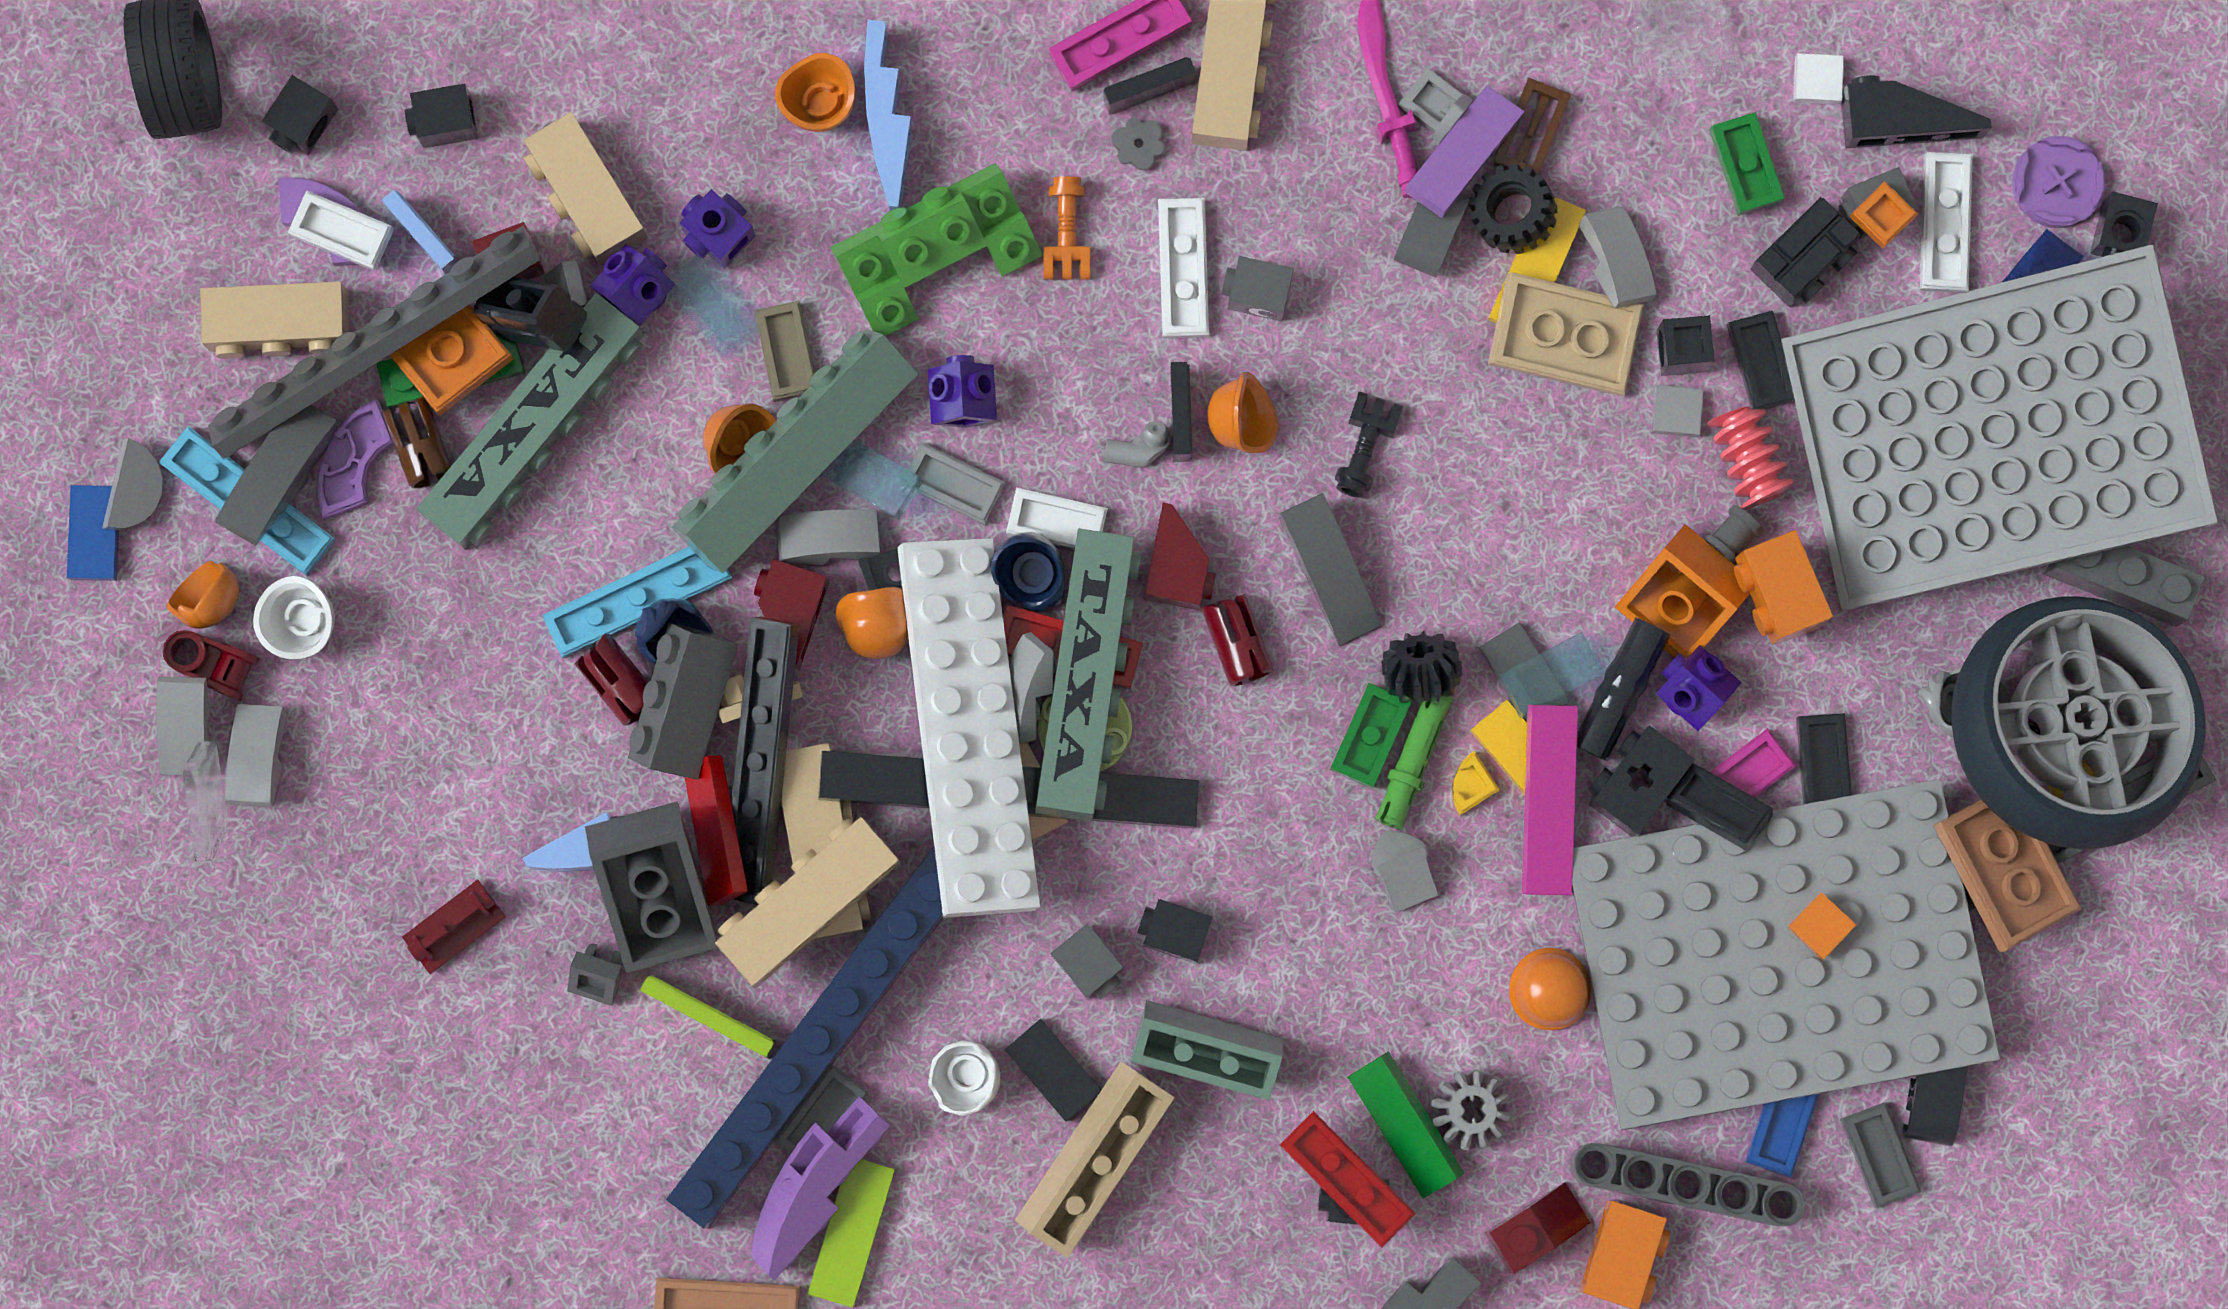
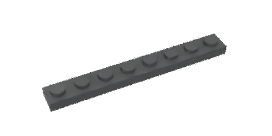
M523 226L514 232H505L492 241L490 247L474 257H466L459 260L449 273L434 282H426L418 286L408 299L395 307H386L374 315L370 323L357 331L342 334L333 342L330 348L321 354L301 360L295 365L292 372L276 382L263 384L254 392L251 398L237 407H228L216 415L213 422L208 424L213 448L224 460L540 260L533 239Z

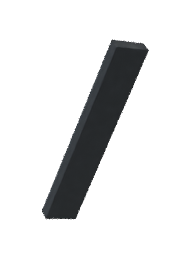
M761 616L751 617L731 802L747 885V892L733 900L759 905L754 898L773 882L800 626L798 623Z

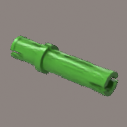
M1441 696L1439 704L1432 701H1424L1420 705L1395 770L1390 769L1387 780L1390 782L1383 802L1375 816V820L1391 828L1395 826L1397 830H1403L1407 814L1416 793H1421L1425 783L1421 780L1442 730L1445 718L1453 704L1454 699L1452 697Z

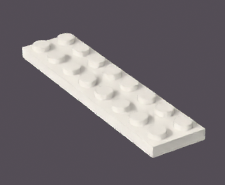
M993 538L901 543L897 549L943 918L1035 911L1040 907L1002 607L999 585L995 584L990 569V562L994 554Z

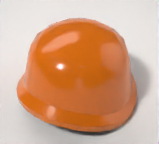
M816 53L802 59L779 77L775 88L776 104L783 116L797 127L813 132L832 130L842 124L853 109L856 95L855 81L848 65L839 57L829 53Z
M1242 372L1238 379L1218 387L1213 393L1208 405L1207 416L1210 431L1218 443L1246 453H1263L1270 449L1278 434V416L1267 392L1253 374Z
M754 403L725 406L714 412L706 422L703 431V447L713 473L716 474L728 464L733 465L745 453L744 446L749 439L760 431L766 432L776 421L774 416L763 407Z
M888 587L847 594L838 602L836 606V620L853 652L870 659H884L904 650L909 642L903 589Z
M1547 947L1529 953L1519 961L1510 978L1509 999L1514 1011L1524 1022L1537 1029L1554 1031L1571 1026L1583 1016L1590 1002L1591 983L1586 969L1575 956L1563 949Z

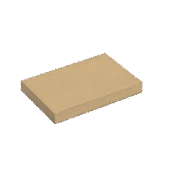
M1510 272L1505 280L1488 365L1623 396L1627 388L1644 305L1634 304L1615 309L1607 295Z

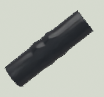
M1635 617L1614 660L1607 667L1604 680L1596 689L1593 702L1577 731L1578 748L1604 761H1608L1628 719L1637 708L1640 696L1647 689L1650 675L1671 636L1669 633Z

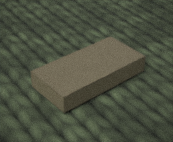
M800 300L754 310L773 401L777 402L800 397L811 386L809 381L815 374Z

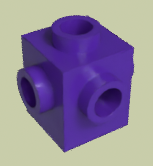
M710 189L704 197L698 194L692 198L681 212L684 218L679 223L686 235L682 242L702 260L708 254L724 270L756 237L753 226L743 218L747 211L728 193L721 198ZM713 224H719L715 228H710Z
M625 244L620 251L608 258L604 265V270L590 287L640 327L652 312L664 304L667 294L675 286V283L663 273L667 264L651 250L645 248L640 253Z
M956 355L947 357L945 365L928 369L932 425L966 428L997 420L994 365L974 363V356Z
M1699 645L1688 658L1679 653L1663 670L1661 674L1668 680L1656 694L1673 713L1681 716L1694 729L1699 731L1724 705L1742 682L1725 668L1723 662L1718 657L1708 653Z

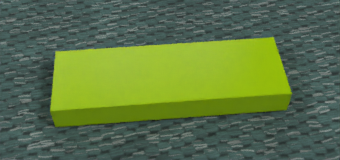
M652 975L650 977L647 976L640 989L641 992L770 1059L777 1046L775 1040Z
M860 1159L850 1171L847 1179L840 1185L835 1201L838 1209L830 1217L808 1290L809 1295L854 1308L895 1169Z

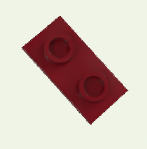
M477 879L403 935L402 938L407 943V949L418 962L420 961L431 975L501 922L506 916Z

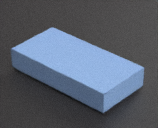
M398 190L390 192L382 199L384 205L445 275L449 273L451 268L458 262L455 255Z

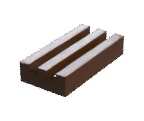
M1528 77L1517 106L1525 111L1532 92L1541 94L1516 158L1508 157L1507 153L1520 121L1500 145L1493 165H1503V167L1510 169V164H1519L1521 169L1528 166L1536 174L1540 173L1571 94ZM1551 98L1558 101V104L1534 163L1530 166L1525 164L1524 160L1548 101Z

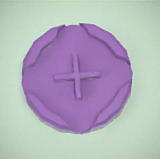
M2049 136L2032 144L2018 158L2012 173V193L2019 209L2033 222L2048 228H2069L2085 221L2100 206L2106 190L2105 170L2101 161L2098 162L2097 157L2092 153L2093 150L2084 142L2069 136Z

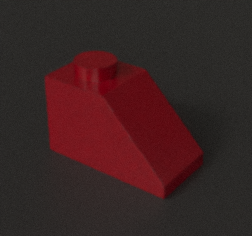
M1163 502L1144 600L1199 611L1202 599L1211 601L1216 573L1207 571L1209 564L1208 556L1174 506Z
M773 559L769 570L761 569L755 585L754 595L760 597L758 605L764 617L800 624L795 670L800 671L829 581L827 576Z
M1566 1182L1484 1233L1509 1273L1515 1274L1557 1248L1591 1222Z

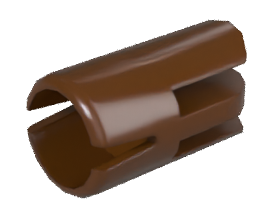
M423 396L416 398V402L429 438L423 439L414 412L408 402L398 405L411 442L407 446L392 410L382 411L408 485L414 489L431 486L425 465L426 462L432 474L436 475L438 481L451 467L429 403Z

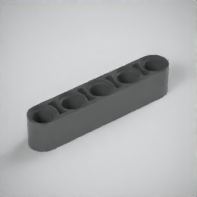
M1601 1143L1585 1144L1578 1147L1572 1153L1569 1161V1169L1573 1178L1585 1186L1771 1226H1790L1795 1224L1805 1211V1199L1802 1193L1791 1184ZM1589 1151L1599 1153L1605 1162L1603 1173L1595 1179L1587 1177L1581 1169L1582 1157ZM1636 1161L1646 1163L1651 1170V1180L1642 1189L1634 1187L1628 1179L1629 1167ZM1683 1171L1691 1172L1698 1181L1697 1192L1688 1199L1681 1197L1675 1189L1676 1177ZM1730 1181L1739 1183L1745 1192L1743 1203L1735 1209L1728 1207L1722 1199V1190ZM1778 1191L1786 1193L1791 1200L1790 1213L1781 1219L1775 1217L1769 1208L1771 1196Z

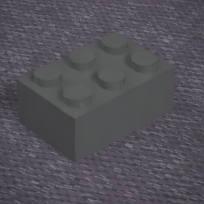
M678 801L585 826L589 856L626 973L719 948L715 944L717 936L713 917L708 906L706 893Z

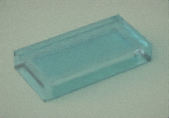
M696 256L669 277L675 283V286L669 293L720 357L757 330V326L704 259L702 260Z
M853 440L821 473L825 479L897 520H900L924 482L920 476L856 440Z
M1583 632L1501 673L1498 678L1521 718L1527 715L1528 704L1546 705L1602 676L1604 671Z

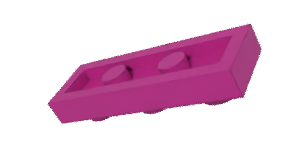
M1135 0L1048 48V51L1070 91L1073 92L1192 26V20L1180 0Z

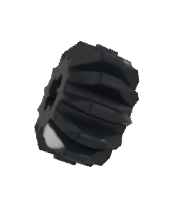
M1425 630L1417 636L1405 633L1404 640L1390 641L1389 650L1383 652L1381 666L1385 686L1387 687L1388 694L1398 696L1401 703L1413 700L1417 702L1418 706L1424 701H1432L1439 704L1441 696H1453L1455 686L1461 684L1462 662L1459 660V651L1456 649L1455 642L1445 641L1443 634L1427 636Z

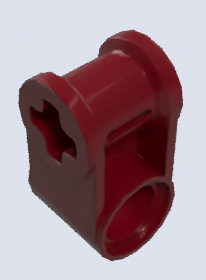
M188 630L176 631L171 634L164 642L162 650L164 660L169 667L186 677L206 678L207 688L240 702L244 696L241 689L251 666L257 665L260 660L257 656L224 642L218 643ZM186 642H196L199 653L195 662L190 665H180L176 656L179 647Z

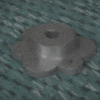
M1134 117L1126 122V128L1116 129L1112 134V144L1119 150L1117 154L1119 162L1122 164L1132 162L1133 166L1138 170L1149 169L1154 163V157H1158L1164 152V144L1159 140L1162 135L1160 125L1151 120L1142 123L1140 119ZM1136 141H1141L1143 145L1141 147H1136L1134 143Z

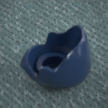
M1035 532L1018 533L1003 542L994 552L990 562L991 575L995 584L999 585V592L1004 598L1012 603L1021 604L1026 609L1034 610L1035 612L1045 611L1061 603L1065 591L1064 562L1059 550L1046 537Z
M676 598L660 599L649 607L643 608L635 628L636 643L640 653L647 661L654 665L657 661V645L665 634L668 622L713 633L710 624L695 605Z

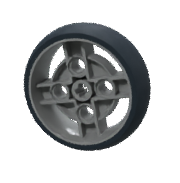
M2062 596L2043 599L2020 607L1996 621L1980 637L1964 661L1957 678L1952 702V731L1957 756L1967 779L1981 800L1991 811L2014 829L2031 838L2065 848L2098 849L2134 840L2150 832L2171 815L2186 797L2195 781L2204 752L2206 737L2204 703L2196 678L2182 653L2165 633L2140 614L2113 602L2096 598ZM2031 640L2036 665L2022 677L2010 703L1998 704L1999 682L2006 661L2013 651ZM2094 647L2114 658L2131 674V676L2116 663L2112 662L2107 658L2096 655ZM2063 668L2073 674L2075 684L2070 683L2065 678ZM2117 709L2127 716L2129 726L2119 720ZM2028 718L2038 724L2040 735L2034 733L2029 728ZM2077 720L2083 721L2082 723H2076ZM2157 740L2156 762L2150 781L2140 797L2126 805L2121 780L2136 766L2145 750L2147 742ZM2013 755H2017L2022 764L2036 778L2054 788L2062 790L2064 801L2052 795L2032 780ZM2082 760L2087 761L2092 766L2094 777L2084 771Z

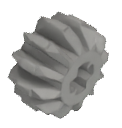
M1474 1070L1471 1086H1468L1462 1071L1455 1072L1454 1080L1458 1090L1456 1091L1449 1083L1443 1081L1438 1085V1088L1442 1093L1450 1097L1449 1100H1431V1107L1446 1109V1115L1432 1120L1434 1126H1442L1449 1122L1452 1127L1445 1132L1443 1136L1446 1143L1451 1142L1460 1132L1462 1133L1460 1149L1465 1151L1470 1148L1472 1134H1475L1477 1145L1480 1149L1488 1148L1489 1143L1484 1131L1487 1130L1493 1137L1501 1139L1504 1136V1132L1494 1124L1495 1119L1503 1122L1511 1121L1512 1119L1511 1113L1497 1111V1105L1511 1100L1510 1095L1506 1093L1495 1098L1492 1096L1491 1093L1500 1084V1080L1496 1077L1492 1078L1484 1088L1481 1087L1483 1072L1481 1070ZM1465 1097H1467L1468 1102L1473 1101L1475 1097L1482 1103L1478 1109L1479 1113L1483 1115L1479 1122L1476 1123L1475 1118L1470 1119L1469 1123L1462 1119L1461 1116L1465 1110L1460 1103Z

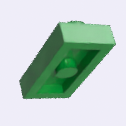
M1756 112L1711 125L1709 132L1738 216L1782 203L1785 197Z
M1368 683L1330 770L1373 789L1412 702L1401 703L1398 696L1389 695L1388 691Z

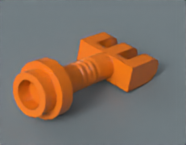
M1053 177V186L1048 187V196L1058 198V246H1044V280H1053L1055 267L1053 261H1062V280H1072V261H1081L1079 267L1081 280H1090V246H1076L1075 232L1076 198L1086 196L1085 186H1081V177Z

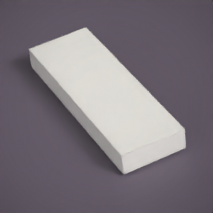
M1926 152L1924 154L1920 291L1951 293L1969 291L1973 154Z
M1205 198L1158 199L1162 338L1209 337Z

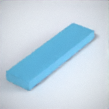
M187 426L159 461L161 465L220 510L245 470L229 457L223 460L212 444L189 426ZM289 504L260 541L304 575L308 576L336 539Z
M687 547L542 616L561 657L564 659L596 644L605 633L613 636L635 626L642 614V609L649 607L660 599L676 598L688 601L733 580L729 569L722 574L708 567L690 547Z

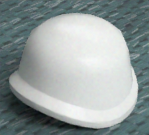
M301 576L285 577L271 584L259 598L253 616L254 630L260 643L272 654L286 659L306 658L321 651L329 641L335 623V612L331 601L316 583Z

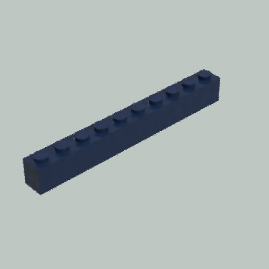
M934 846L666 1198V1201L703 1229L710 1228L829 1067L834 1064L943 920Z

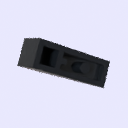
M1876 75L1856 77L1842 91L1841 108L1846 149L1983 139L1992 128L1990 118L1897 81H1880V77Z

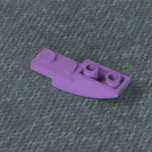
M860 1096L828 1132L816 1122L812 1125L783 1165L770 1189L754 1233L750 1256L773 1280H776L785 1269L790 1267L797 1259L800 1251L815 1234L826 1227L830 1217L838 1209L828 1196L847 1179L852 1168L867 1151L878 1144L882 1134L890 1126Z

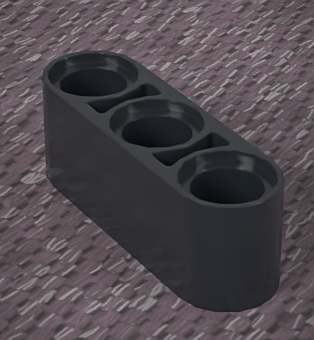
M1968 1066L1918 1075L1915 1079H1910L1906 1110L1910 1111L1908 1125L1903 1124L1902 1133L1904 1138L1950 1147L1954 1144L1959 1127Z

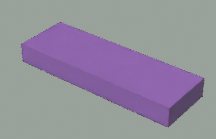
M1486 85L1410 180L1404 192L1443 218L1521 120L1524 111Z

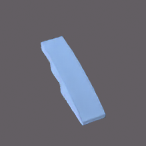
M868 19L864 61L866 114L877 172L889 210L891 211L896 208H902L912 121L911 116L896 114L900 75L898 69L884 67L888 38L887 24L885 21Z

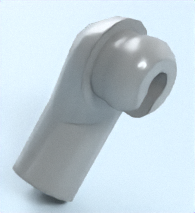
M1152 421L1145 425V431L1131 443L1107 439L1103 462L1139 468L1146 467L1167 450L1170 443L1169 429L1162 422Z

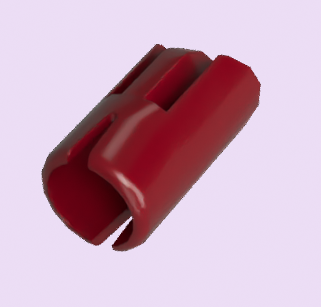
M1246 594L1236 596L1234 600L1230 598L1219 601L1217 605L1210 604L1202 607L1212 640L1228 683L1231 686L1242 685V680L1247 678L1250 682H1253L1271 673L1273 666Z
M605 633L574 665L622 725L628 726L640 718L644 706L643 693L648 681L610 634Z

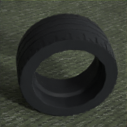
M138 0L126 4L123 17L126 55L137 105L149 135L153 139H169L199 134L200 132L205 133L220 128L222 123V98L218 69L209 28L200 2L198 0Z

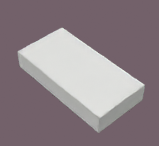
M306 191L288 230V234L293 238L376 271L394 228L391 225Z
M1016 488L1006 535L1013 536L1018 533L1035 532L1042 534L1054 546L1075 550L1078 528L1103 532L1108 508Z

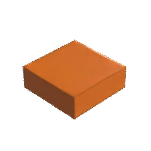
M1884 181L1850 215V218L1884 249L1918 213Z
M1821 892L1787 928L1823 961L1854 929L1856 924Z

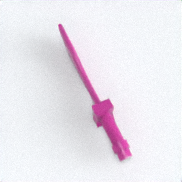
M1361 0L1358 11L1359 41L1368 75L1384 122L1377 123V134L1381 145L1385 139L1390 138L1399 171L1397 174L1398 184L1402 188L1403 198H1412L1404 191L1407 184L1418 172L1408 132L1415 131V120L1411 109L1407 115L1401 116L1389 82L1385 57L1386 31L1380 0Z

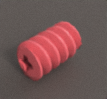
M1750 406L1729 411L1707 422L1708 426L1712 428L1723 427L1713 439L1716 445H1730L1720 454L1722 462H1737L1727 471L1729 479H1743L1733 490L1736 497H1750L1740 507L1743 510L1757 507L1782 496L1784 491L1794 483L1792 478L1778 479L1777 474L1787 466L1786 461H1771L1770 457L1780 449L1779 444H1764L1763 439L1774 430L1772 426L1758 427L1756 422L1767 412L1765 409H1751Z

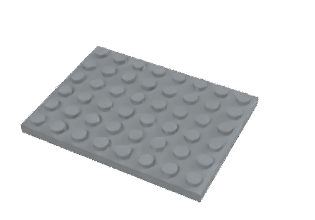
M2153 244L1781 339L1841 611H1851L2219 524L2156 249Z
M1941 779L1773 810L1772 818L1748 851L1743 850L1700 824L1573 848L1572 887L1621 1130L2000 1060L1963 882L1933 826L1948 817ZM1821 892L1856 924L1854 929L1823 961L1787 928Z

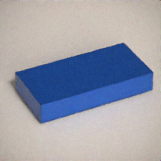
M71 485L67 556V578L69 580L117 581L119 530L102 529L112 486Z
M1819 1094L1763 1104L1744 1162L1791 1178Z

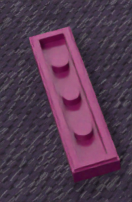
M1528 704L1522 893L1526 895H1572L1578 706Z

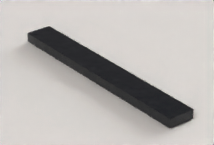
M822 751L818 800L930 809L924 758ZM1022 766L1028 816L1069 819L1035 813L1042 768ZM1099 772L1098 781L1107 782L1104 809H1094L1092 821L1188 829L1196 827L1199 780Z

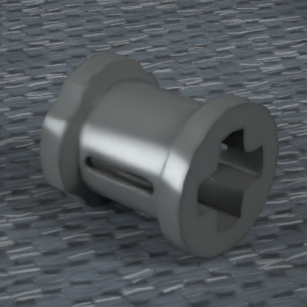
M1732 505L1728 510L1729 517L1713 535L1707 534L1703 539L1736 565L1735 558L1753 537L1760 538L1765 531L1759 522L1748 512L1737 505Z

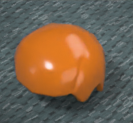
M209 560L192 572L171 595L166 607L183 624L191 628L204 629L219 624L233 612L239 598L238 578L223 563L217 565Z

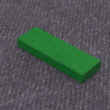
M1389 1051L1348 1076L1349 1081L1423 1199L1465 1174Z

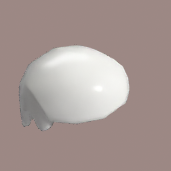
M961 1040L944 1046L932 1059L928 1086L937 1099L938 1106L943 1111L960 1116L983 1110L996 1097L1000 1086L999 1066L991 1052L983 1044ZM957 1080L961 1081L962 1083H964V1084H966V1085H968V1086H965V1085L960 1084Z

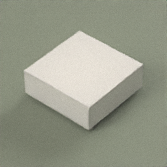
M1797 53L1794 71V102L1840 105L1843 89V55Z

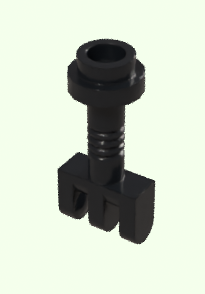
M1361 391L1358 393L1348 424L1361 428L1358 441L1356 442L1357 445L1355 446L1349 466L1339 467L1335 475V480L1338 482L1336 489L1345 495L1356 498L1363 497L1364 492L1369 491L1373 483V478L1366 474L1379 434L1393 438L1403 408L1402 405L1394 403L1389 412V420L1382 418L1380 415L1385 400L1377 397L1372 413L1364 412L1362 410L1367 404L1368 394Z

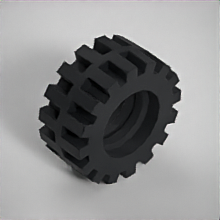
M1510 164L1509 170H1505L1503 165L1495 167L1496 174L1493 176L1486 172L1482 176L1484 180L1483 185L1476 183L1472 189L1475 198H1469V207L1472 212H1469L1470 218L1480 236L1493 249L1497 247L1500 252L1506 254L1509 253L1510 249H1513L1515 254L1524 253L1525 246H1529L1531 250L1539 247L1536 241L1539 238L1544 241L1547 240L1550 236L1547 229L1555 227L1557 220L1554 214L1558 213L1557 204L1554 200L1555 197L1546 181L1539 173L1536 174L1532 168L1525 166L1524 169H1521L1519 164ZM1514 194H1524L1531 199L1530 210L1522 220L1507 225L1501 224L1496 220L1495 213L1503 199Z

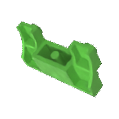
M996 163L949 187L941 186L930 190L918 203L908 208L893 209L887 212L880 222L830 247L872 331L881 333L884 336L919 319L905 288L986 247L997 271L1001 276H1004L1043 256L1026 217L1020 211L1007 180Z

